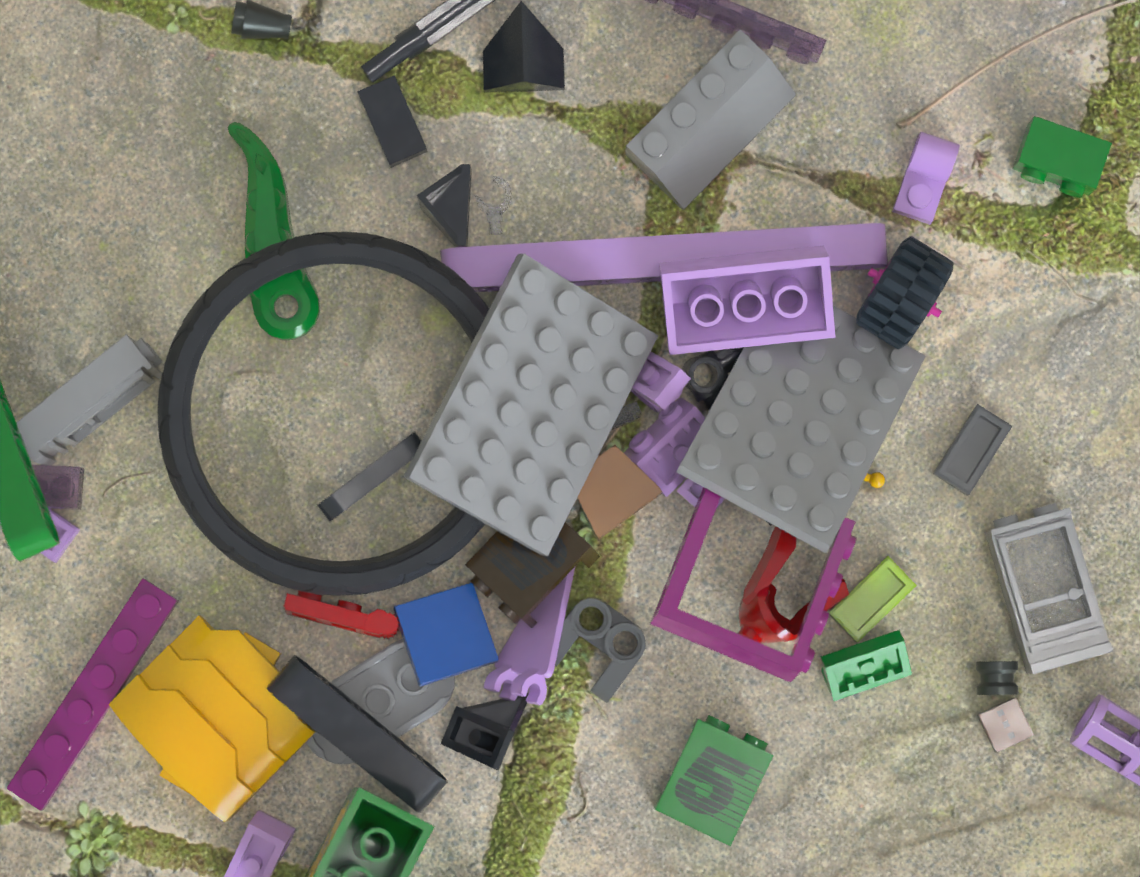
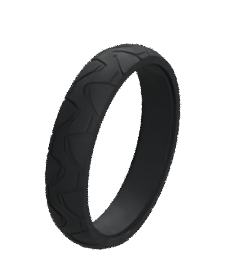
M345 231L319 232L287 239L251 254L248 258L229 268L194 303L179 327L164 363L158 394L159 441L167 473L181 504L207 539L229 559L269 582L290 589L320 595L368 594L411 582L436 569L463 549L483 528L485 523L454 507L439 524L416 541L380 556L350 561H329L303 557L284 551L264 541L236 520L220 502L210 487L196 454L191 427V398L195 375L202 354L220 323L250 293L284 274L318 265H362L384 270L416 284L447 308L459 322L471 343L482 325L489 307L477 292L454 270L435 257H431L429 254L411 245L368 233Z

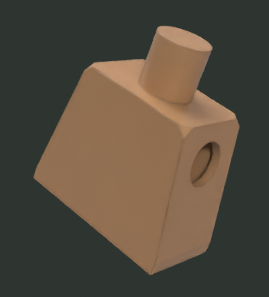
M614 445L601 455L599 453L577 497V501L594 535L599 540L660 496L662 490Z

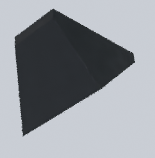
M520 1L483 50L484 93L565 90L564 49L522 1Z
M461 164L417 195L421 210L455 247L468 246L471 164Z
M527 693L526 697L518 695L515 701L499 699L464 708L456 706L441 745L488 767L499 770L526 707V698L529 693Z

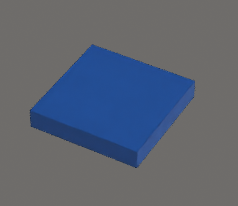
M472 583L394 606L393 610L396 618L398 617V625L419 687L499 661L475 587Z

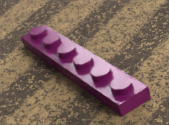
M142 578L6 789L40 811L46 808L110 709L109 703L121 692L179 600Z

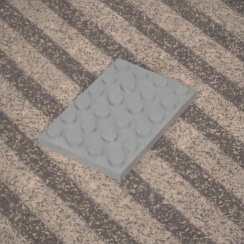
M517 254L404 478L536 553L548 556L658 335L526 254Z
M833 306L836 338L743 348L676 471L824 553L831 547L926 355L907 345L899 350L857 325L855 317Z

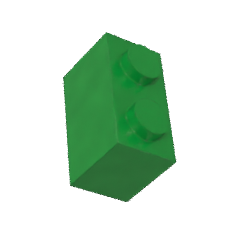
M1034 116L1027 124L1012 169L1021 172L1020 177L1029 182L1044 184V181L1060 185L1059 191L1082 198L1083 194L1089 196L1097 189L1112 143Z

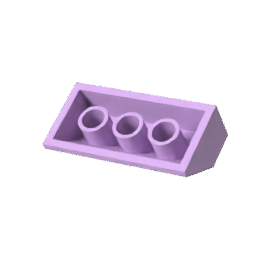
M824 245L659 263L669 355L836 338L830 261Z

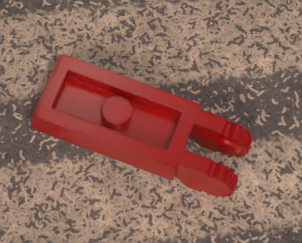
M299 590L297 595L287 593L283 606L287 615L379 639L381 637L384 640L394 639V636L399 631L398 617L396 618L395 614H391V612L386 613L385 610L377 609L370 614H365L361 612V605L349 601L338 600L337 606L321 602L322 595Z

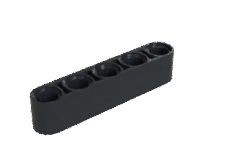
M294 655L266 687L283 705L418 813H422L448 783V780L434 766L298 656Z

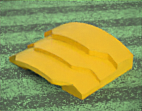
M198 615L141 674L137 675L109 703V706L148 753L183 788L223 822L229 821L316 733L311 726L268 691L266 687L280 671L240 630H215L201 615Z

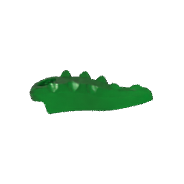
M233 122L228 126L229 134L243 150L248 164L245 217V258H248L251 254L272 244L294 238V232L291 223L287 188L277 161L257 135L241 123ZM306 268L284 274L250 293L254 315L259 326L271 337L283 341L296 340L307 335L316 325L320 314L318 292ZM283 296H292L298 302V310L290 318L279 317L275 312V304Z

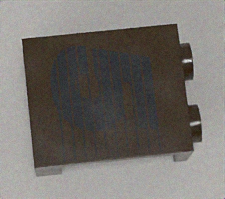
M565 522L548 556L540 555L497 531L465 565L475 574L470 582L487 598L494 592L503 601L498 608L515 625L522 619L530 628H533L537 622L530 616V613L580 561L590 568L600 556L587 541Z

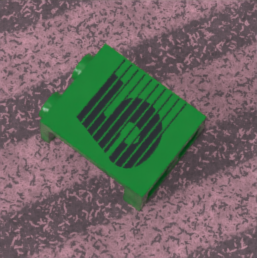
M708 715L705 722L696 718L693 724L694 728L663 793H660L654 809L731 846L774 755L765 751L768 743L748 733L741 740L728 733L731 725Z

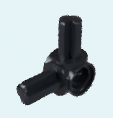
M744 347L722 349L716 353L714 351H706L699 356L690 358L684 363L682 370L691 378L685 386L691 390L697 402L702 400L705 402L709 411L727 380L728 373L731 372ZM704 363L709 366L712 374L709 383L701 387L694 380V371L698 365Z

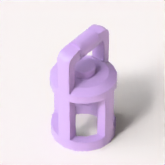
M1099 694L1082 714L1071 735L1070 744L1140 786V775L1134 772L1140 765V718ZM1109 711L1139 729V731H1135L1130 736L1103 718L1106 712ZM1094 735L1121 752L1119 756L1120 762L1088 743L1091 737Z

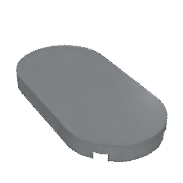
M401 639L331 681V683L394 735L400 737L437 714L446 706L453 694L455 676L419 687L404 640ZM317 731L306 742L311 751L319 758L334 764L355 763Z

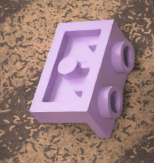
M681 397L670 403L665 410L662 409L658 419L647 430L636 434L630 441L629 448L624 454L662 490V494L667 497L686 479V477L676 471L703 424L705 417L693 404Z

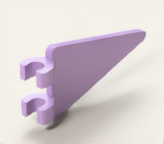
M575 567L530 613V616L537 622L533 628H530L522 619L518 622L498 656L499 661L494 664L497 669L490 672L486 677L484 683L486 690L499 692L503 683V689L499 697L504 700L515 701L518 695L526 697L528 688H530L526 702L535 705L543 704L547 695L545 678H550L554 672Z

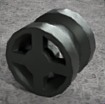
M1018 661L976 662V670L980 673L981 680L977 686V695L1019 694L1018 685L1014 682V673L1018 670Z

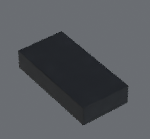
M395 75L357 91L390 168L428 152Z

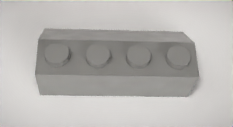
M739 30L626 145L625 155L671 200L684 210L796 96V93L770 57L744 32Z

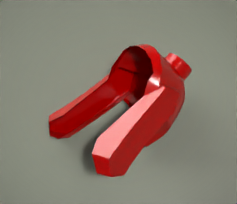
M775 527L772 531L765 552L744 589L743 598L738 610V620L741 627L738 634L759 643L795 640L810 603L809 601L798 610L791 620L781 615L775 606L777 589L771 582L795 550L797 537L778 527ZM842 579L835 597L828 596L823 610L828 611L849 595L845 579Z

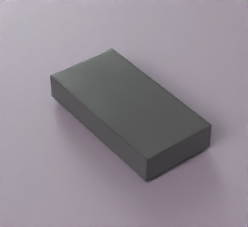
M977 404L933 475L963 494L970 495L1013 426Z

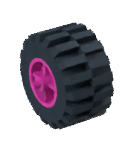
M912 236L902 241L884 270L880 269L878 272L871 268L867 275L874 278L872 283L875 285L857 313L856 324L898 350L906 346L926 316L929 317L931 314L937 318L940 316L942 311L936 308V300L953 272L954 262Z

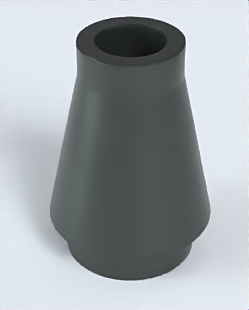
M247 0L246 3L236 1L231 34L241 35V39H289L292 15L281 13L251 0Z

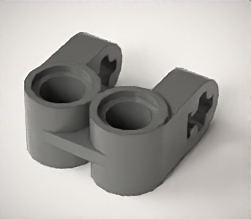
M588 597L578 602L564 620L555 666H558L579 636L583 637L612 659L590 690V692L605 703H608L643 655L646 638L638 625L627 619L605 603V601L596 597ZM589 606L598 608L604 616L603 624L595 630L584 628L580 622L581 611ZM629 631L635 635L637 646L633 652L621 654L614 648L613 639L619 632Z

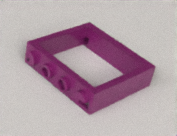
M703 487L650 624L791 683L800 672L807 673L811 666L815 650L811 649L810 645L814 634L820 636L827 623L829 612L823 609L828 596L834 598L842 582L843 575L837 571L841 560L847 561L854 549L857 537L852 536L851 533L856 521L845 517L829 548L792 652L788 655L678 609L721 496Z

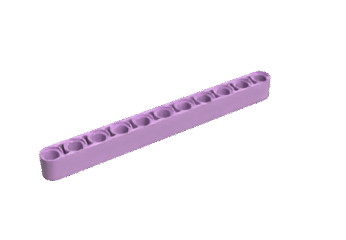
M882 223L455 247L440 251L441 262L454 270L476 292L499 291L517 254H526L576 286L661 281L659 263L823 245L829 255L830 271L876 269L886 267L888 264L885 224Z

